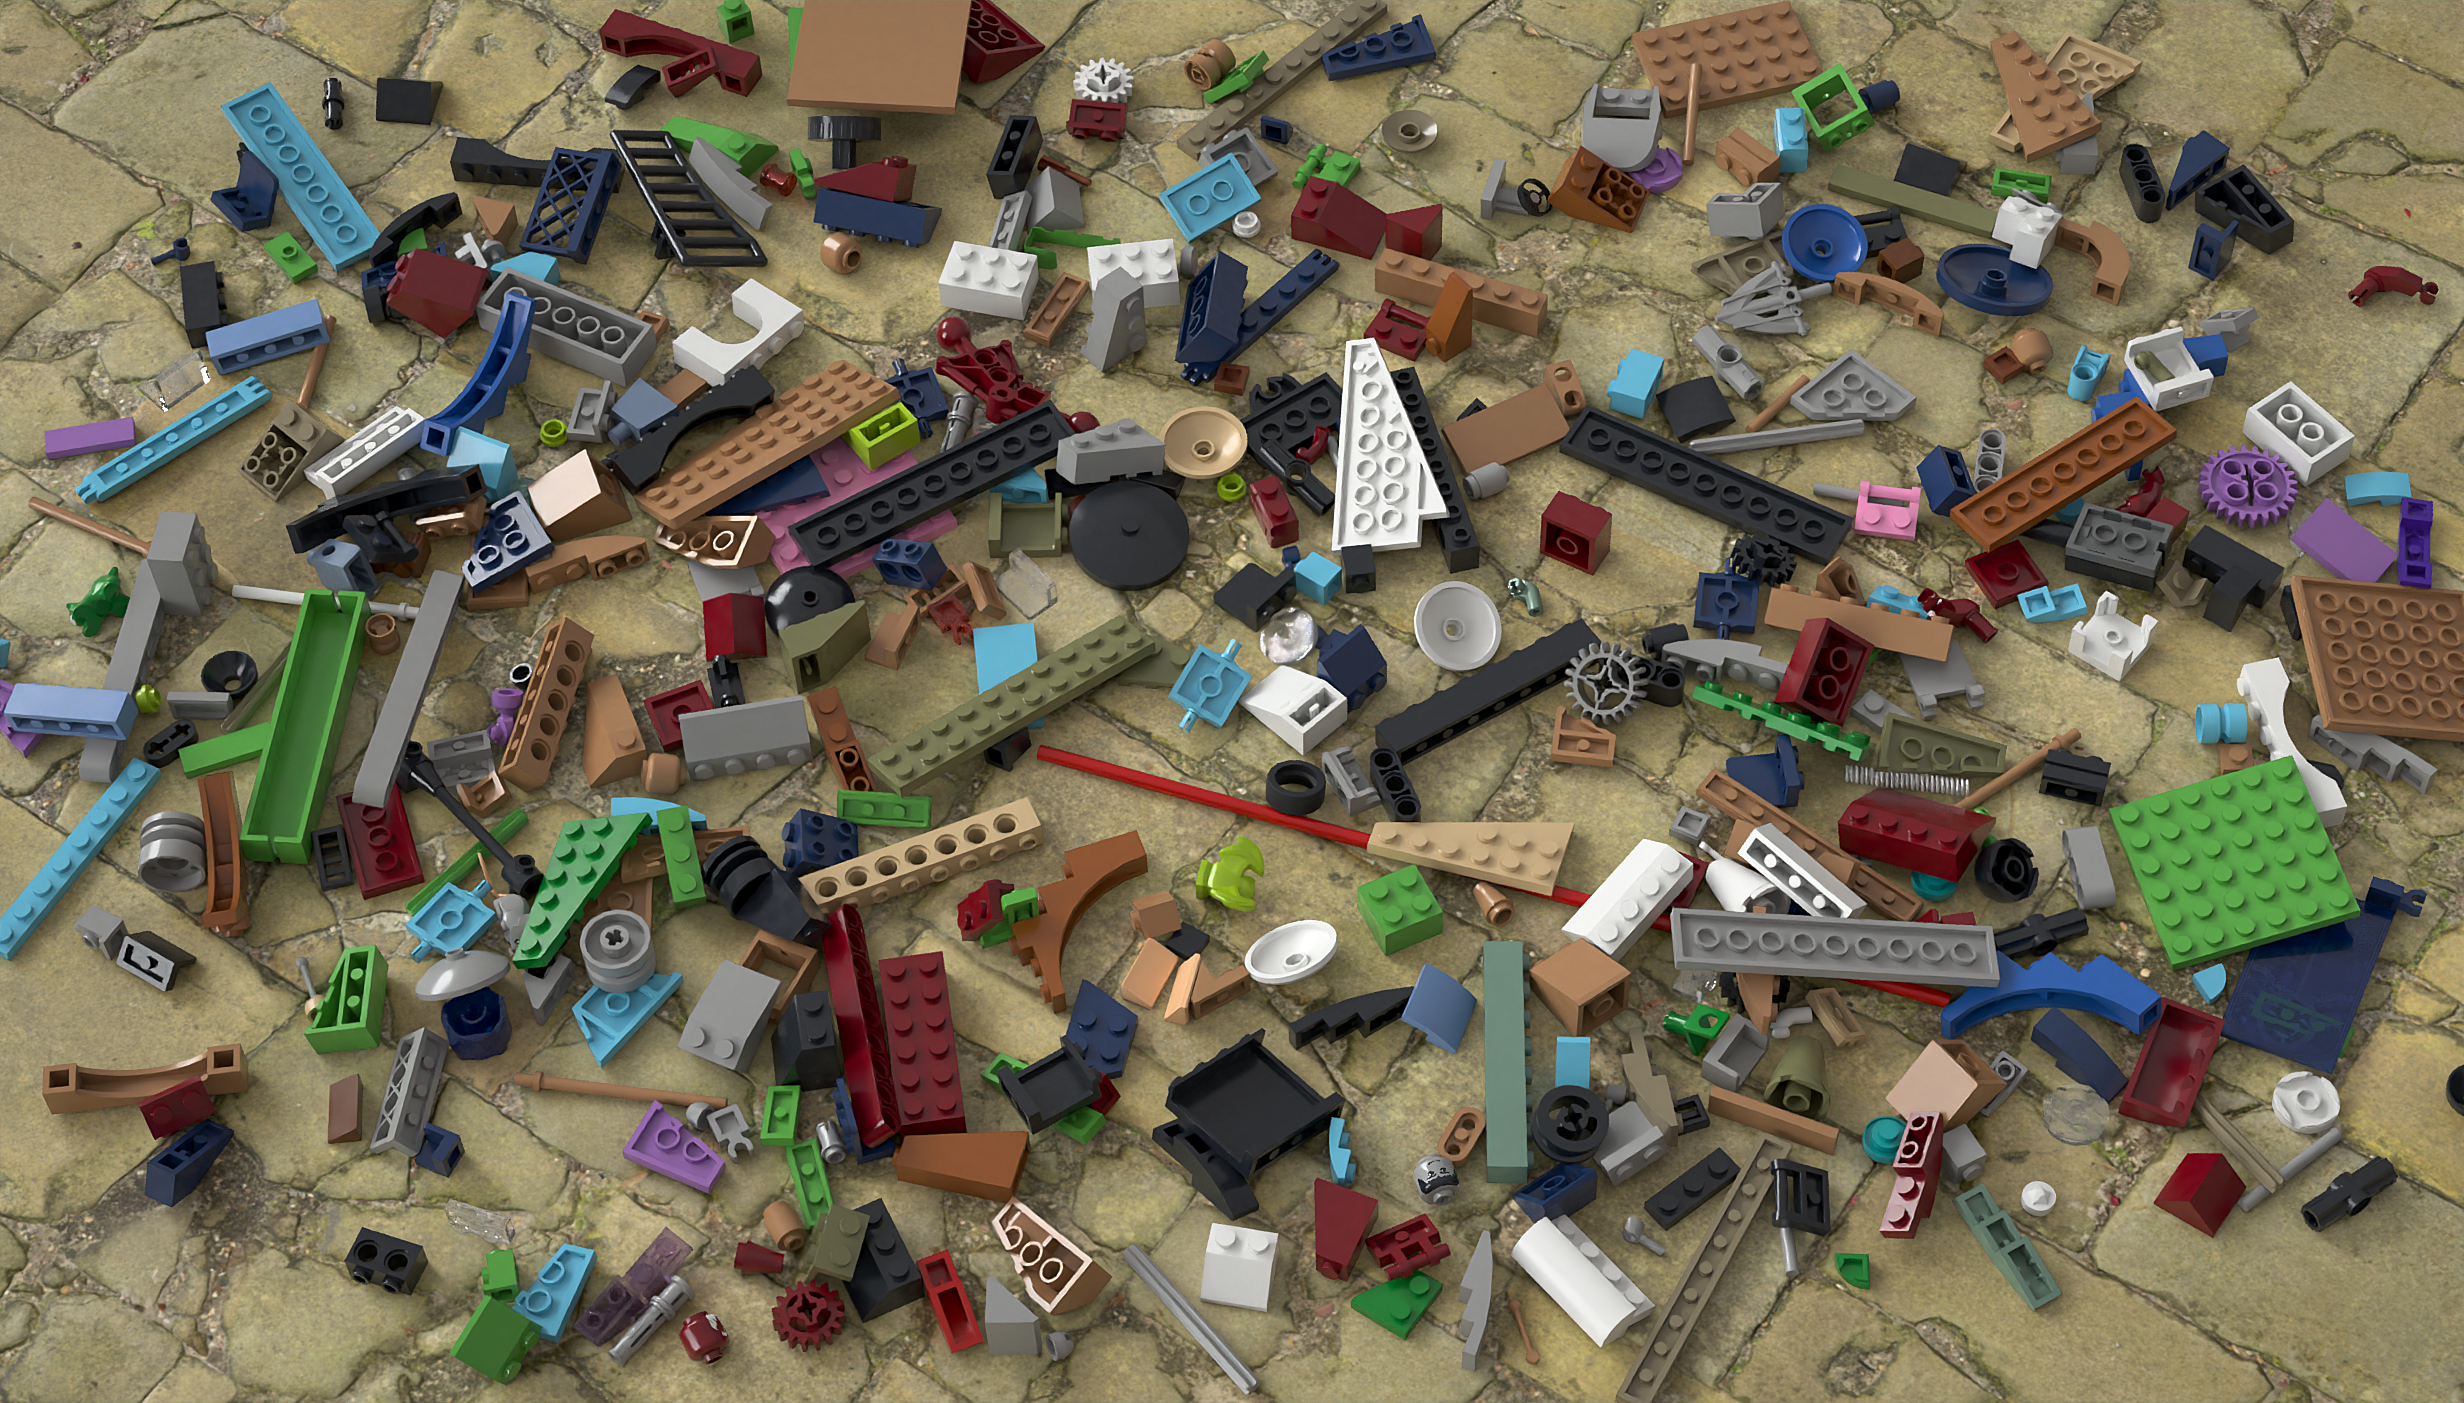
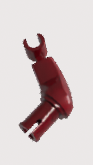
M2375 266L2364 273V280L2351 290L2348 296L2350 300L2357 296L2352 303L2360 307L2375 292L2394 290L2411 297L2419 292L2420 301L2426 305H2431L2436 299L2434 295L2437 294L2439 289L2434 282H2427L2423 285V278L2401 267Z
M2156 466V469L2151 473L2148 469H2145L2142 475L2146 483L2140 486L2138 494L2127 497L2128 499L2125 504L2113 510L2145 518L2161 500V485L2165 483V478L2159 466Z
M1925 588L1917 597V601L1923 604L1922 608L1930 618L1932 615L1950 619L1949 625H1954L1956 628L1967 626L1984 644L1991 641L1998 633V629L1992 626L1980 614V605L1970 599H1944L1939 597L1930 588Z

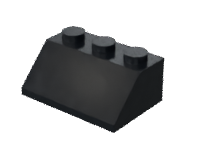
M882 1198L853 1210L869 1215L870 1218L853 1277L850 1282L842 1280L862 1323H866L925 1297L922 1278Z

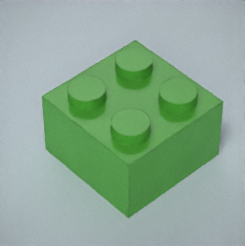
M1415 864L1357 887V908L1385 956L1443 933V911Z

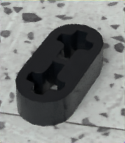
M186 719L178 720L149 739L143 747V754L147 763L156 768H163L180 757L178 749L197 744L199 735L194 723ZM184 733L185 735H187V734H189V735L186 736V737H184V736L179 735V734ZM158 750L159 752H163V753L159 755L158 753H154V752Z

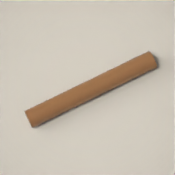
M1802 375L1746 426V431L1754 433L1762 429L1791 402V396L1809 383L1810 379L1806 375Z

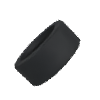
M1301 760L1279 762L1271 767L1267 774L1266 800L1272 808L1280 813L1299 816L1313 813L1321 808L1324 802L1326 789L1325 775L1320 768L1309 762ZM1285 784H1300L1311 790L1293 792L1281 786Z

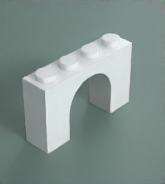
M751 278L732 293L733 314L760 332L749 341L739 344H725L712 339L692 326L672 342L674 362L706 380L713 387L718 384L724 385L741 368L747 369L754 365L759 370L774 354H778L791 340L799 337L804 330L803 310Z

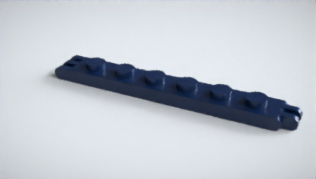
M1319 249L1312 251L1240 314L1242 322L1237 331L1239 341L1232 352H1227L1220 360L1185 363V369L1181 373V378L1185 381L1189 380V383L1194 387L1198 386L1202 381L1210 382L1216 377L1221 362L1232 363L1338 270L1340 263L1336 260L1331 261V257L1326 254L1322 256L1323 253Z

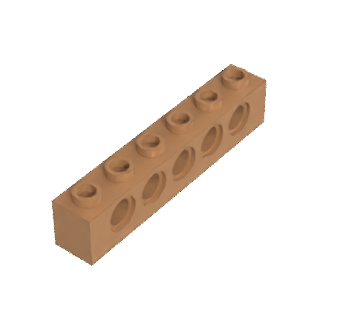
M567 617L557 621L547 629L498 771L499 776L526 793L539 786H544L550 778L551 771L549 769L553 759L559 752L558 743L561 735L567 728L568 722L566 719L569 710L575 704L576 697L574 695L576 689L584 678L583 669L586 661L592 654L591 645L595 635Z

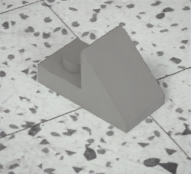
M2255 308L2226 309L2216 312L2200 321L2199 324L2208 335L2221 334L2227 352H2231L2249 342L2250 338L2247 330L2250 328L2249 324L2259 319Z
M561 955L554 965H550L547 968L544 980L522 972L537 1024L544 1026L576 977L571 959Z

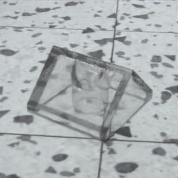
M195 349L181 354L136 387L163 412H166L210 381V377L202 353L199 349Z

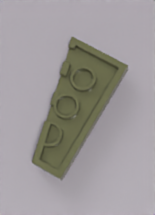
M1888 712L1884 716L1875 772L1997 778L2003 773L2007 745Z

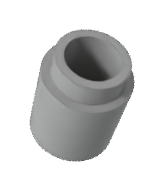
M1492 462L1469 472L1468 477L1463 478V487L1471 500H1482L1505 490L1509 481V475L1503 465L1499 466L1498 463Z

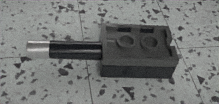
M2084 503L2075 526L2046 518L2019 536L2065 548V570L2153 593L2157 585L2155 582L2161 573V566H2165L2172 549L2173 525Z

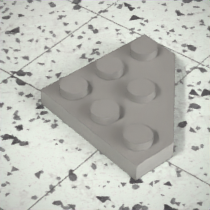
M1850 349L1792 395L1790 404L1811 420L1862 419L1870 421H1896L1916 405L1917 397Z

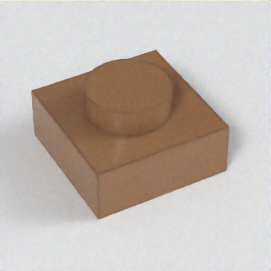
M2251 744L2219 745L2218 756L2221 775L2255 766Z

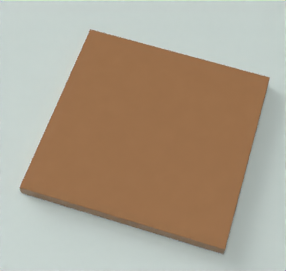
M805 0L787 95V105L796 107L955 114L972 0Z
M2293 575L2290 585L2324 730L2464 742V591L2439 588L2426 589L2396 584Z

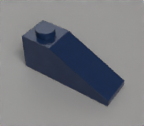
M2205 130L2195 137H2190L2183 145V152L2171 182L2165 206L2169 211L2226 168L2230 148Z
M209 1119L198 1124L147 1163L145 1196L159 1201L161 1204L170 1207L175 1206L192 1193L231 1140L234 1130Z

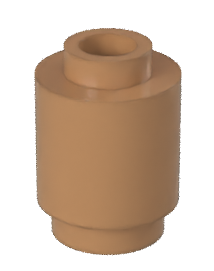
M777 1201L769 1205L763 1213L765 1218L764 1225L778 1249L782 1251H795L804 1244L808 1232L794 1207L788 1205L786 1201Z

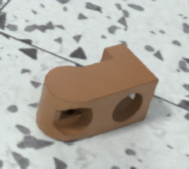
M1571 360L1545 366L1543 382L1546 383L1563 416L1568 417L1582 413L1587 406ZM1565 370V373L1555 376L1557 371Z

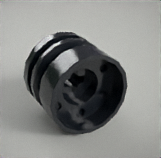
M741 835L726 841L716 848L705 861L701 875L704 883L711 888L714 895L720 898V903L736 920L743 921L736 914L774 868L779 869V867L768 858L765 850L761 848L760 844L753 837Z

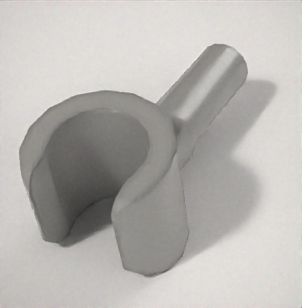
M1612 1084L1608 1087L1604 1103L1608 1114L1613 1104L1624 1105L1626 1098L1625 1086Z
M1629 1217L1622 1233L1624 1240L1629 1243L1639 1242L1659 1256H1662L1665 1249L1642 1233L1645 1226L1643 1221L1635 1217Z

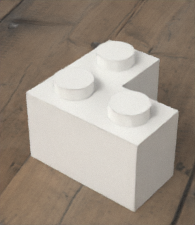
M2008 196L1999 208L1992 238L2013 245L2010 260L2037 269L2055 244L2057 228L2062 215L2055 213L2050 208L2038 207L2027 203L2022 198Z

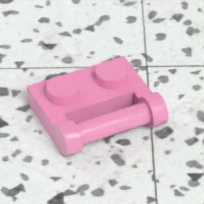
M1861 480L1854 534L1914 541L1921 487L1912 486V489L1872 485L1870 481ZM1868 496L1910 501L1909 508L1867 503Z

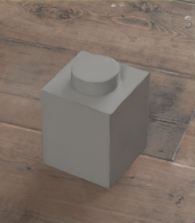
M1963 1124L1944 1133L1941 1166L1954 1185L1963 1180L1971 1181L1977 1178L1984 1169L1987 1154L1967 1125Z

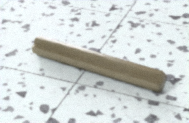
M292 642L286 644L260 676L253 688L242 698L220 725L224 735L241 730L281 681Z
M2198 1093L2191 1109L2193 1113L2271 1193L2281 1190L2285 1186V1178L2204 1094Z

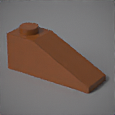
M1455 272L1449 274L1426 327V347L1432 355L1438 356L1444 363L1469 348L1472 343L1473 288Z

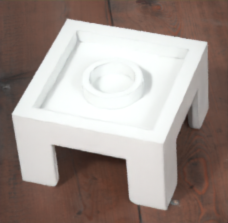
M2105 591L2098 599L2095 615L2084 627V623L2079 621L2072 629L2068 652L2120 682L2153 644L2158 620L2145 614L2142 626L2139 627L2116 613L2119 598Z

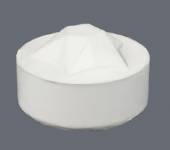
M2041 1181L2027 1184L2021 1196L2022 1207L2033 1216L2049 1214L2053 1210L2056 1201L2054 1189L2049 1184Z

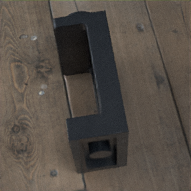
M1066 1035L1060 1038L1061 1048L1023 1070L1014 1074L1007 1065L996 1071L1002 1092L1032 1135L1101 1098L1099 1084L1102 1082L1100 1074L1094 1065L1088 1067L1084 1061L1086 1060L1084 1052L1077 1042L1072 1044Z

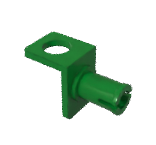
M1698 1004L1690 1017L1669 1011L1664 1017L1663 1027L1667 1032L1686 1036L1692 1054L1698 1056L1710 1039L1717 1038L1729 1021L1730 1015L1728 1012ZM1708 1017L1718 1019L1713 1027H1711Z

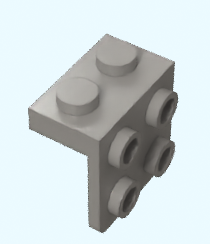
M1634 1101L1627 1102L1608 1115L1609 1128L1598 1151L1593 1156L1613 1187L1669 1152L1662 1132L1657 1125L1653 1127ZM1584 1130L1580 1137L1581 1140L1590 1137V1131Z

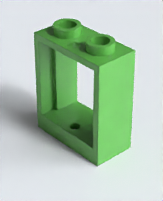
M1841 63L1791 91L1798 105L1804 109L1805 117L1825 152L1841 146L1845 141L1875 125L1871 114ZM1847 89L1858 108L1821 129L1810 110Z

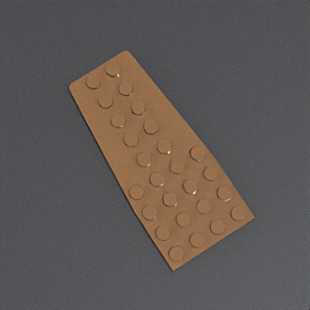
M845 360L835 361L825 371L805 379L799 387L782 393L776 401L759 407L755 411L756 414L636 493L634 499L638 508L671 529H677L824 446L897 401L901 396L898 389Z

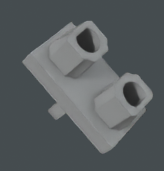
M469 232L463 236L466 245L456 251L455 254L459 261L468 264L476 262L475 266L488 270L485 281L489 279L493 284L490 270L493 265L492 262L494 264L501 262V258L505 254V248L500 241H492L491 239L485 240L484 245L478 244Z

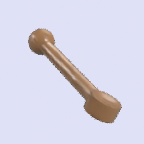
M1511 1300L1508 1303V1309L1514 1314L1526 1347V1361L1531 1365H1535L1539 1362L1540 1356L1538 1351L1533 1349L1519 1311L1521 1304L1517 1300Z

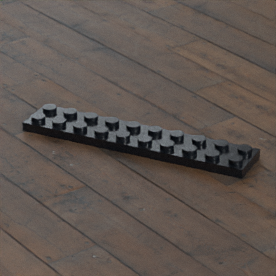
M1050 399L788 526L789 535L814 570L829 568L886 540V538L909 529L1056 457L1059 440L1071 437L1076 433Z
M1589 405L1585 407L1559 445V452L1748 534L1753 535L1757 533L1760 538L1769 535L1770 539L1780 540V546H1789L1790 552L1825 567L1830 563L1853 527L1854 518Z

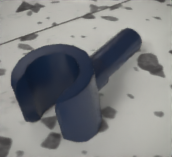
M176 239L173 242L174 249L151 258L152 264L155 265L173 258L180 261L187 260L190 256V247L187 244V239Z
M1295 545L1282 550L1283 565L1285 568L1287 567L1293 571V564L1301 560L1298 547Z

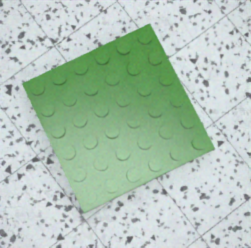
M2292 755L2109 808L2110 819L2172 971L2360 917L2358 903Z

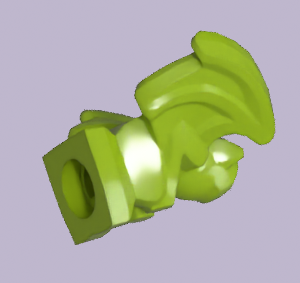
M1238 836L1239 843L1219 851L1222 861L1212 865L1208 860H1201L1196 880V898L1204 899L1210 895L1214 899L1222 901L1226 907L1244 912H1252L1256 909V902L1251 900L1255 893V879L1251 876H1244L1246 870H1252L1259 877H1263L1265 872L1264 859L1260 849L1254 842L1246 837Z

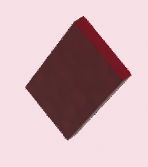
M396 781L384 809L353 803V792L335 796L364 900L425 883L399 786Z

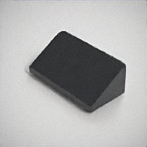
M1163 470L1162 475H1153L1151 471L1136 473V477H1128L1129 479H1127L1126 474L1119 476L1120 482L1135 481L1155 486L1170 495L1176 502L1186 480L1185 476Z

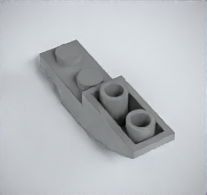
M1694 639L1665 644L1662 649L1661 663L1676 667L1685 675L1720 684L1723 675L1738 681H1746L1766 689L1779 691L1788 668L1786 663L1761 657L1762 646L1739 641Z

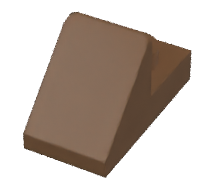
M1201 962L1191 997L1192 1016L1195 1021L1250 991V973L1244 965L1234 970H1226L1219 978L1215 979L1204 963Z

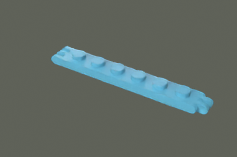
M251 376L83 478V483L76 488L75 492L82 497L86 504H90L97 499L104 501L268 402L273 394L266 389V386L256 376Z

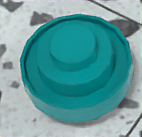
M1912 871V888L1917 895L1925 900L1934 902L1944 901L1950 898L1957 890L1958 883Z
M1879 1116L1871 1120L1865 1126L1862 1136L1863 1149L1866 1154L1876 1162L1893 1164L1906 1124L1900 1119L1891 1116Z

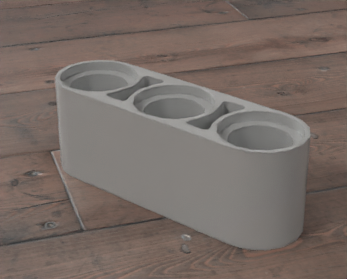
M1987 429L1980 435L1973 476V486L1976 494L2002 477L2007 439L2000 430Z
M2090 826L2064 829L2062 831V845L2080 909L2089 910L2114 907L2116 904L2115 887L2098 828Z

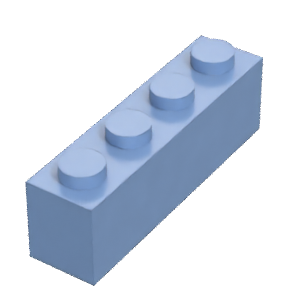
M317 298L205 332L210 357L219 376L331 342L326 318Z
M16 683L3 713L14 731L127 740L139 709L129 692L123 690L110 691L97 690L92 687L84 689L65 685L46 686L37 683Z

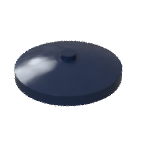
M1964 244L1953 247L1944 252L1940 257L1936 271V278L1940 287L1951 298L1969 308L1993 315L2024 316L2036 313L2049 303L2053 290L2052 278L2042 265L2035 269L2009 259L2012 249L1990 244Z

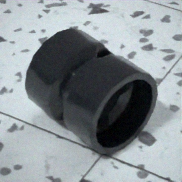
M387 283L386 288H382L380 285L363 287L365 307L370 324L387 321L388 316H391L394 320L407 318L406 315L389 305L387 306L386 299L390 293L387 291L389 283Z

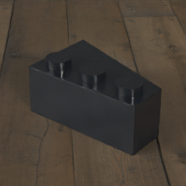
M2244 164L2195 191V212L2224 229H2227L2233 220L2238 221L2237 236L2268 255L2293 242L2294 220Z

